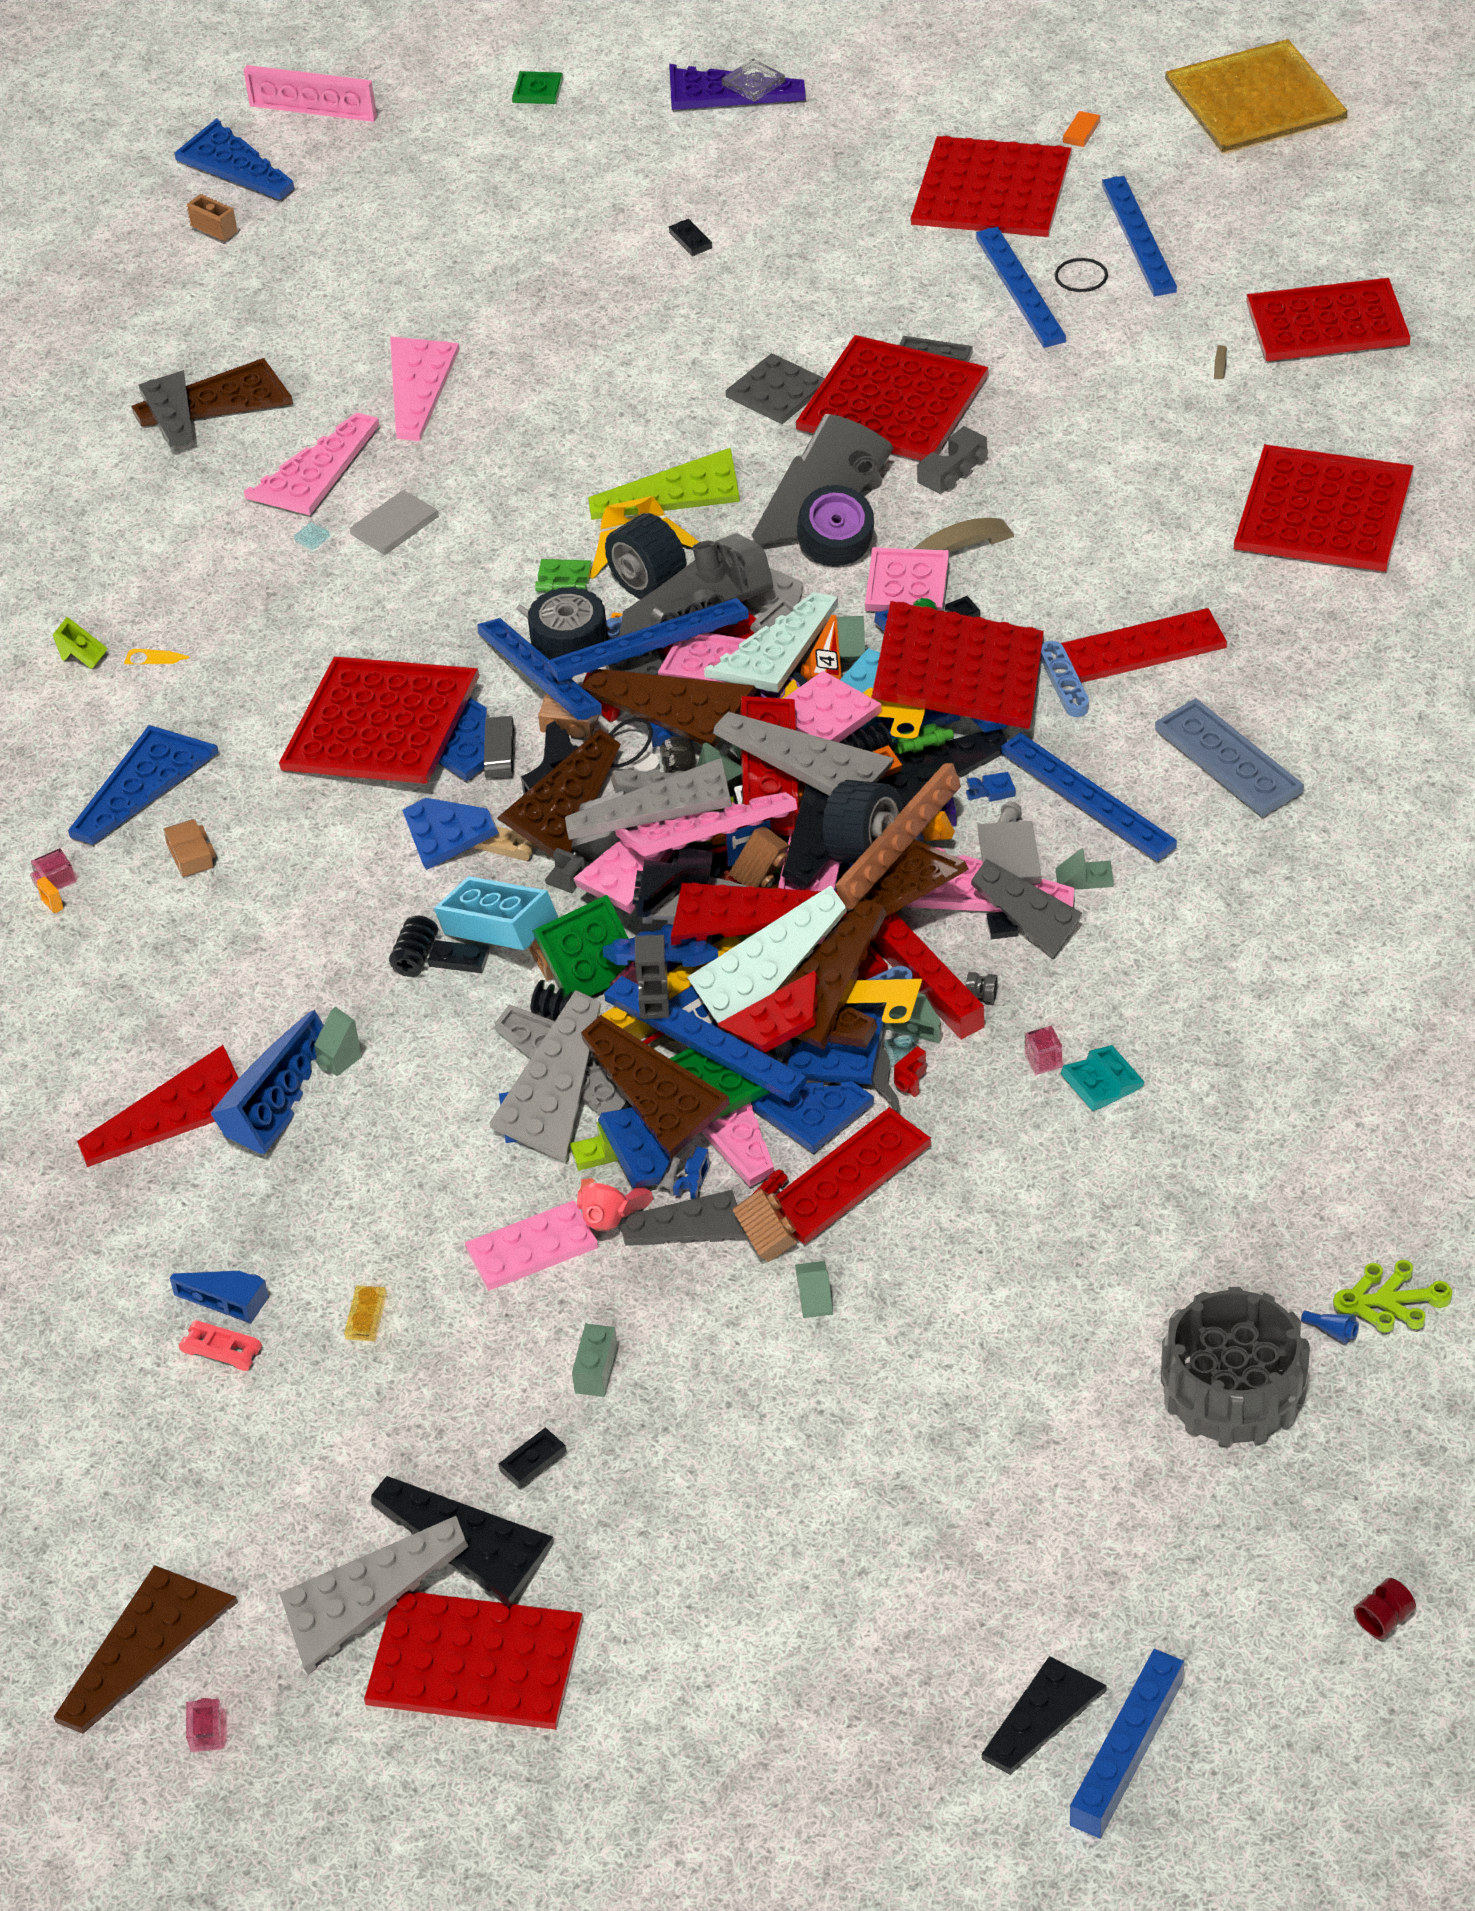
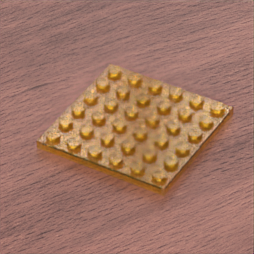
M1289 39L1165 72V80L1221 152L1347 119V109Z

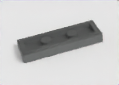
M903 336L899 344L900 346L969 362L973 353V346Z

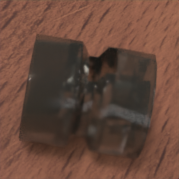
M681 736L671 737L661 744L659 750L663 772H685L697 767L694 746L688 738Z

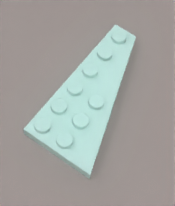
M813 592L793 606V611L790 614L777 617L775 624L770 628L767 626L763 627L740 643L737 651L731 655L726 653L720 657V662L717 665L713 666L710 664L704 668L705 678L736 684L755 685V688L778 693L829 620L831 614L838 607V597Z
M830 885L687 978L715 1021L719 1023L781 989L796 973V968L801 962L812 954L813 948L823 937H826L847 912L846 906Z

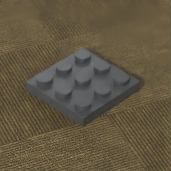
M771 353L725 390L726 398L780 424H784L808 404L825 378Z

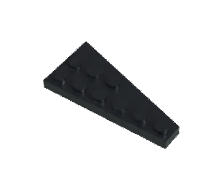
M389 1476L383 1479L371 1495V1504L394 1522L406 1525L411 1529L412 1535L457 1516L469 1547L449 1563L463 1574H471L479 1580L480 1586L487 1592L492 1590L499 1595L500 1601L507 1607L511 1605L553 1546V1536Z

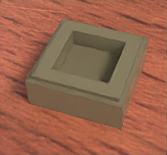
M1218 345L1215 356L1214 379H1224L1227 365L1226 346Z

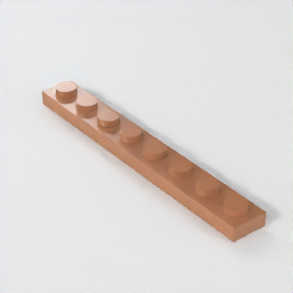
M944 763L896 816L895 822L887 826L882 832L883 835L878 836L835 884L838 895L846 909H853L960 789V779L953 763Z

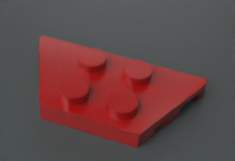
M814 970L717 1024L720 1030L735 1035L742 1042L753 1045L755 1049L766 1053L816 1025L817 1014L815 1009L818 1006L816 986L819 985L820 980Z

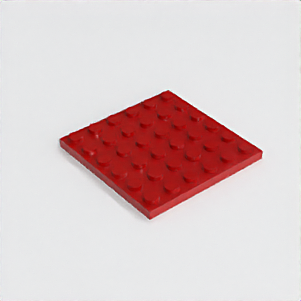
M936 136L911 215V225L974 231L998 227L1001 233L1049 237L1071 159L1072 147L1041 145L1038 143L1027 144L1015 141L1003 142L992 139L980 140Z
M854 335L796 420V429L814 434L825 414L837 415L857 422L888 440L893 446V454L922 461L932 452L939 453L989 375V368Z
M1264 444L1234 539V549L1387 572L1412 480L1414 465Z
M890 601L871 698L1029 729L1044 631L1037 630L1034 627H1022L1008 622H996L982 617L961 615L957 612H945L931 607L910 605L906 602Z
M334 656L279 761L280 769L282 771L428 784L480 677L478 668Z

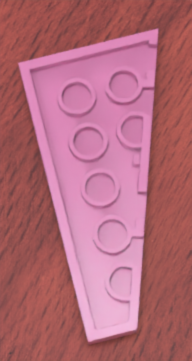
M390 336L397 439L420 441L459 352V343Z
M355 413L336 426V431L330 436H322L317 440V445L311 449L306 447L280 465V470L271 477L266 475L260 479L261 484L255 488L249 487L244 490L245 499L311 515L379 427L378 418Z
M784 792L753 798L749 801L750 805L735 804L733 802L731 803L732 807H727L724 810L702 812L664 820L663 822L658 821L637 827L615 830L618 838L643 857L651 858L660 855L661 851L670 848L673 850L682 849L687 846V843L693 841H708L713 838L712 835L736 832L738 827L759 825L767 818L785 817L790 811L797 809L795 798Z
M619 840L573 879L576 886L598 898L608 895L612 905L631 914L635 909V905L632 904L634 888H640L635 887L637 870L643 871L644 860L667 863L675 850L670 848L661 851V854L656 857L647 858L643 857L624 841Z
M936 847V849L945 852V849ZM965 855L958 856L957 858L964 860L969 870L906 905V907L1003 912L1000 908H996L971 885L972 878L982 865V860ZM1042 879L1040 884H1032L1073 907V887Z
M751 1102L709 1123L701 1131L749 1187L768 1178L774 1172V1166L766 1143L762 1138L757 1118L754 1116Z

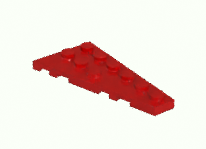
M682 883L671 932V945L681 944V939L695 938L696 942L707 940L708 935L715 934L731 937L757 933L821 891ZM848 909L840 920H843L846 917V915L848 914Z
M221 1045L77 1140L86 1166L90 1167L215 1122L211 1115L212 1110L239 1079L224 1045Z

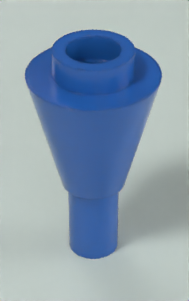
M1304 1310L1301 1316V1322L1318 1326L1319 1329L1344 1344H1347L1350 1339L1354 1340L1358 1334L1359 1323L1356 1321L1354 1314L1320 1315Z

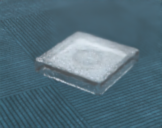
M751 59L722 78L723 86L754 102L785 82L784 74L755 59Z

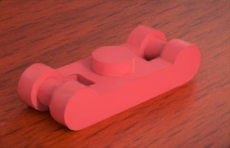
M197 1320L193 1321L190 1325L188 1336L183 1337L179 1343V1349L184 1353L212 1358L234 1365L237 1369L243 1371L249 1370L253 1363V1355H257L262 1348L261 1342L254 1337ZM237 1347L243 1349L242 1352L235 1350Z

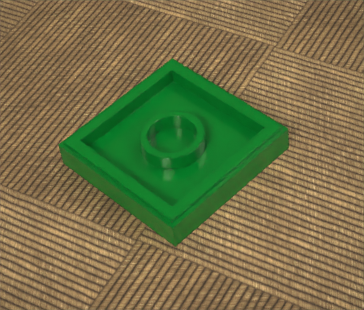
M519 71L512 95V103L556 104L563 81V73Z

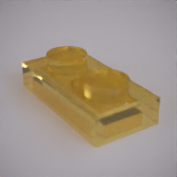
M356 1285L344 1331L346 1340L375 1342L387 1295L385 1287Z

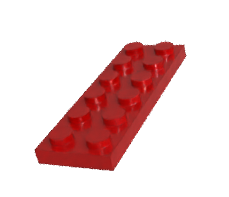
M1209 608L1061 643L1081 683L1227 648V640Z
M741 696L740 715L796 730L795 699ZM741 749L742 804L750 805L749 801L753 798L786 792L796 799L797 809L790 811L785 817H771L770 826L771 831L776 835L792 836L798 812L797 778Z
M888 1107L776 1195L783 1206L779 1209L783 1217L787 1216L796 1228V1231L793 1232L794 1237L806 1245L930 1147L931 1137Z

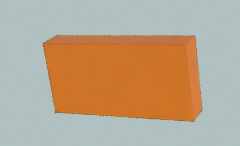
M1079 111L1064 133L1063 143L1085 147L1100 123V115Z

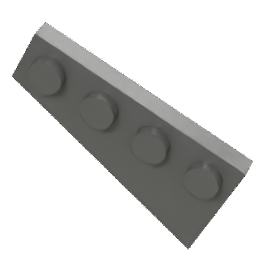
M184 370L138 384L139 391L169 446L172 447L193 440Z
M988 859L983 862L972 878L971 885L996 908H1000L1015 926L1018 925L1028 934L1027 937L1034 944L1041 946L1046 951V955L1052 960L1082 917V912Z
M733 1190L632 1213L622 1217L619 1223L625 1246L664 1244L665 1241L692 1243V1240L710 1239V1242H722V1239L737 1238V1241L748 1240L746 1232L732 1210L737 1206Z

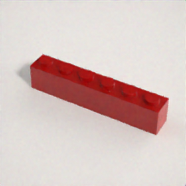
M895 912L885 917L876 938L870 941V944L892 967H907L911 970L913 979H922L918 993L926 996L935 1013L961 1040L984 1028V1005Z

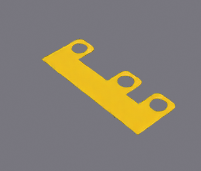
M922 979L856 980L846 1003L887 1002L882 1021L884 1023H904L911 1018ZM896 1006L906 1007L907 1013L905 1016L899 1019L890 1018L889 1012L892 1008Z

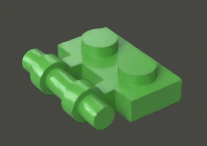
M541 559L535 591L547 593L550 590L562 587H576L587 590L592 569L591 560Z
M936 724L924 725L920 727L921 731H919L916 738H893V752L901 754L911 751L916 753L923 751V747L930 745L940 746L945 744V741L954 739V733L952 729L946 730L936 726ZM903 731V732H900V733H901V734H910V733H912V731Z

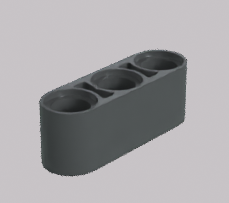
M513 716L486 717L484 743L485 777H513Z

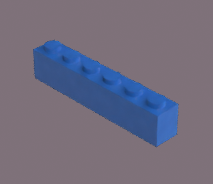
M1153 1649L1070 1804V1826L1101 1839L1183 1683L1184 1660Z

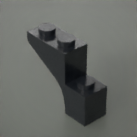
M556 721L546 726L543 761L536 769L521 776L523 795L578 748L577 745H572L565 729L561 730Z
M682 848L679 849L678 858L673 857L672 863L644 860L643 871L637 870L635 887H640L634 888L632 904L638 905L636 916L648 917L673 894L679 892L682 883L709 884L713 851Z

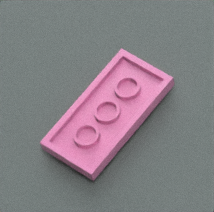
M573 1200L465 1242V1247L487 1290L490 1291L597 1249L598 1243Z

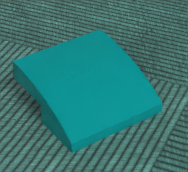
M1113 1045L1090 1050L1086 1060L1063 1065L1060 1073L1092 1111L1101 1109L1137 1091L1144 1085V1080Z

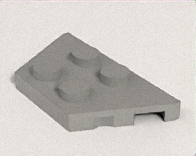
M770 568L773 589L741 603L761 613L767 611L782 596L793 605H796L800 602V597L802 596L803 582Z

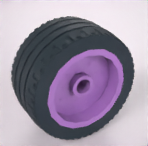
M827 485L811 492L800 508L797 521V537L802 550L815 562L817 561L827 566H843L860 559L871 543L874 529V513L869 501L860 492L843 485Z

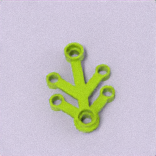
M1399 1260L1395 1264L1394 1273L1374 1294H1365L1372 1284H1377L1382 1280L1383 1268L1379 1264L1369 1263L1365 1266L1364 1276L1352 1289H1343L1335 1294L1333 1306L1339 1314L1359 1315L1376 1325V1328L1381 1332L1393 1330L1395 1324L1394 1316L1405 1321L1410 1328L1420 1329L1425 1324V1312L1419 1308L1409 1310L1400 1303L1428 1301L1436 1308H1444L1451 1303L1452 1289L1444 1281H1435L1429 1288L1396 1291L1413 1274L1412 1263L1407 1260ZM1400 1269H1406L1408 1271L1402 1272L1400 1271ZM1379 1306L1386 1311L1377 1313L1369 1307ZM1412 1317H1418L1420 1320H1413ZM1387 1320L1390 1323H1382L1381 1321Z

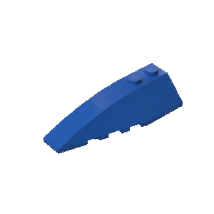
M315 1010L310 1011L253 1062L212 1110L211 1115L225 1137L259 1154H264L292 1120L294 1112L291 1110L294 1101H300L303 1092L300 1090L303 1080H309L312 1073L310 1063L317 1058L314 1044L324 1026Z

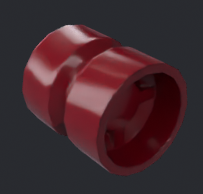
M1386 1578L1372 1591V1594H1368L1354 1607L1353 1612L1359 1625L1376 1639H1383L1397 1627L1398 1622L1401 1623L1416 1610V1602L1411 1592L1401 1582L1394 1578Z

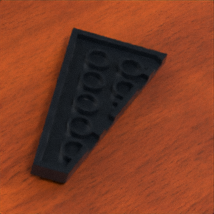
M1001 729L986 733L982 731L945 741V744L940 746L930 745L923 747V751L916 753L910 751L895 754L902 764L901 771L880 779L877 783L890 784V786L896 788L905 807L944 763H953L958 777H964L969 774L971 769L978 765H985L1003 755L1001 746L1007 742V739Z
M805 783L795 827L781 875L804 890L832 859L825 847L822 827L824 809L826 808L829 795Z

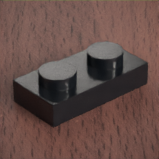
M689 218L669 226V233L691 256L712 249V241Z
M435 940L428 958V965L435 968L483 973L489 956V947Z
M545 1427L498 1463L499 1471L521 1489L567 1453L566 1445Z

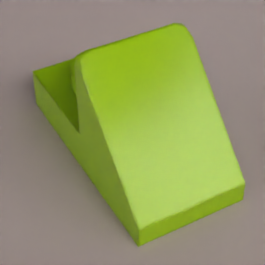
M69 617L64 619L52 635L63 661L72 654L90 669L97 664L108 649Z
M596 1122L598 1136L570 1143L571 1152L578 1171L619 1161L599 1122Z

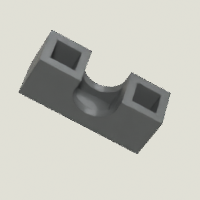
M963 426L948 438L949 456H941L932 452L917 464V483L940 495L948 488H952L956 481L962 476L968 475L974 466L986 459L988 455L987 437Z
M664 935L635 936V968L639 989L640 1019L669 1018V986Z

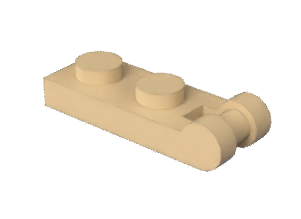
M496 826L499 832L497 835L472 847L523 861H528L532 855V848H536L534 844L514 830Z

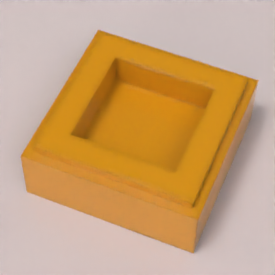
M45 876L37 880L36 884L41 901L53 913L64 909L59 890Z

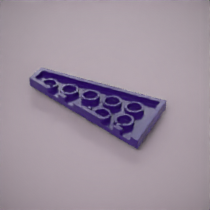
M669 64L672 110L806 100L805 84L802 79L777 77L771 80L765 79L764 75L755 74V77H746L744 72L709 69L705 72L697 71L694 66L680 69L677 68V64Z

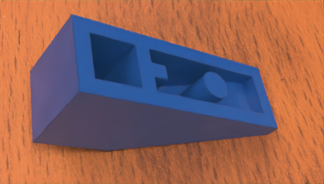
M242 1271L173 1273L170 1276L174 1296L250 1324L269 1298L265 1280L256 1274H247Z

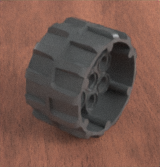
M1228 1287V1290L1214 1293L1204 1291L1194 1296L1193 1302L1186 1308L1177 1309L1169 1319L1168 1335L1162 1340L1161 1383L1164 1386V1404L1167 1411L1171 1415H1178L1185 1423V1430L1194 1437L1203 1435L1218 1441L1219 1446L1231 1447L1233 1443L1251 1441L1254 1442V1445L1266 1442L1268 1435L1276 1432L1281 1427L1284 1430L1288 1429L1295 1422L1297 1404H1303L1307 1391L1310 1347L1308 1340L1300 1336L1301 1320L1293 1311L1288 1313L1275 1302L1274 1296L1265 1292L1263 1295L1243 1291L1241 1287ZM1190 1357V1363H1185V1360ZM1279 1370H1283L1282 1376L1279 1374Z

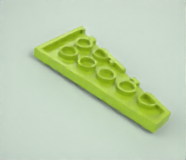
M731 447L588 497L591 520L602 519L605 508L609 505L653 496L657 500L663 511L740 502ZM636 506L626 507L624 510V516L638 514Z

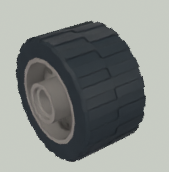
M652 513L638 515L609 533L606 538L605 555L609 568L619 584L628 593L634 595V597L642 599L687 566L686 554L680 539H678L668 523Z
M562 587L550 590L540 595L536 601H533L528 610L527 618L531 645L549 660L608 641L605 607L602 600L596 594L586 589Z
M845 780L833 789L824 809L822 823L825 847L831 858H834L837 862L854 864L878 836L883 835L882 832L890 823L895 822L894 819L904 808L896 788L885 783Z

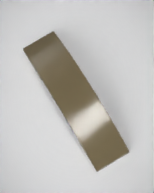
M977 518L948 526L932 534L913 549L948 550L951 552L984 540H988L992 545L1013 538L1014 533L1003 519Z

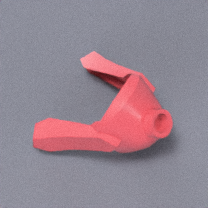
M593 1178L581 1179L577 1206L578 1209H582L583 1220L590 1228L597 1231H607L616 1228L622 1217L646 1208L653 1200V1195L650 1190L639 1187L634 1188L624 1196L622 1192L612 1186L594 1183L595 1180Z

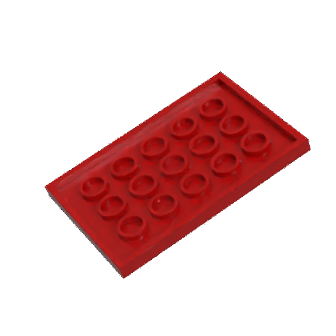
M1389 278L1247 294L1246 302L1265 361L1410 345L1411 337Z
M406 1591L396 1599L398 1603L388 1612L364 1697L365 1705L557 1729L583 1623V1613L511 1604L507 1607L500 1602Z

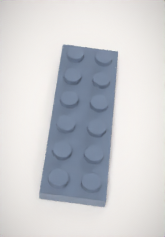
M1197 698L1155 722L1156 731L1262 817L1304 792L1303 783Z

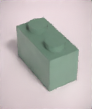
M585 1323L572 1370L576 1394L605 1397L618 1350L615 1327Z

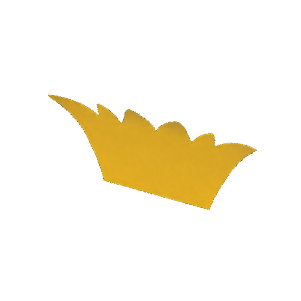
M653 496L617 503L605 508L600 530L623 525L632 520L624 516L626 507L636 506L638 508L637 516L642 513H652L658 517L665 514ZM662 518L674 530L682 544L693 547V545L699 543L692 535L669 518ZM616 529L600 532L590 578L594 579L608 562L605 555V542L609 533Z

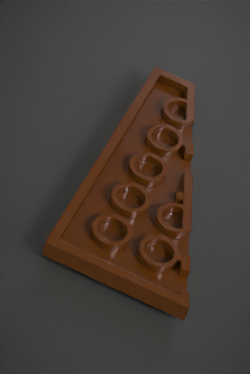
M154 1565L54 1715L55 1723L84 1734L113 1709V1705L127 1693L131 1694L139 1687V1683L149 1674L153 1675L189 1645L195 1635L204 1628L208 1629L227 1608L230 1610L238 1603L237 1597Z

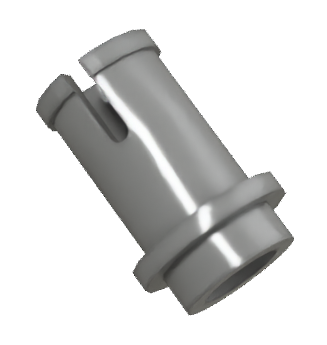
M1012 801L1004 804L1001 807V816L997 823L1016 822V820H1019L1022 815L1020 805Z

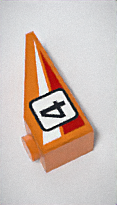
M831 614L805 664H802L799 673L807 681L822 671L839 680L842 678L836 615Z

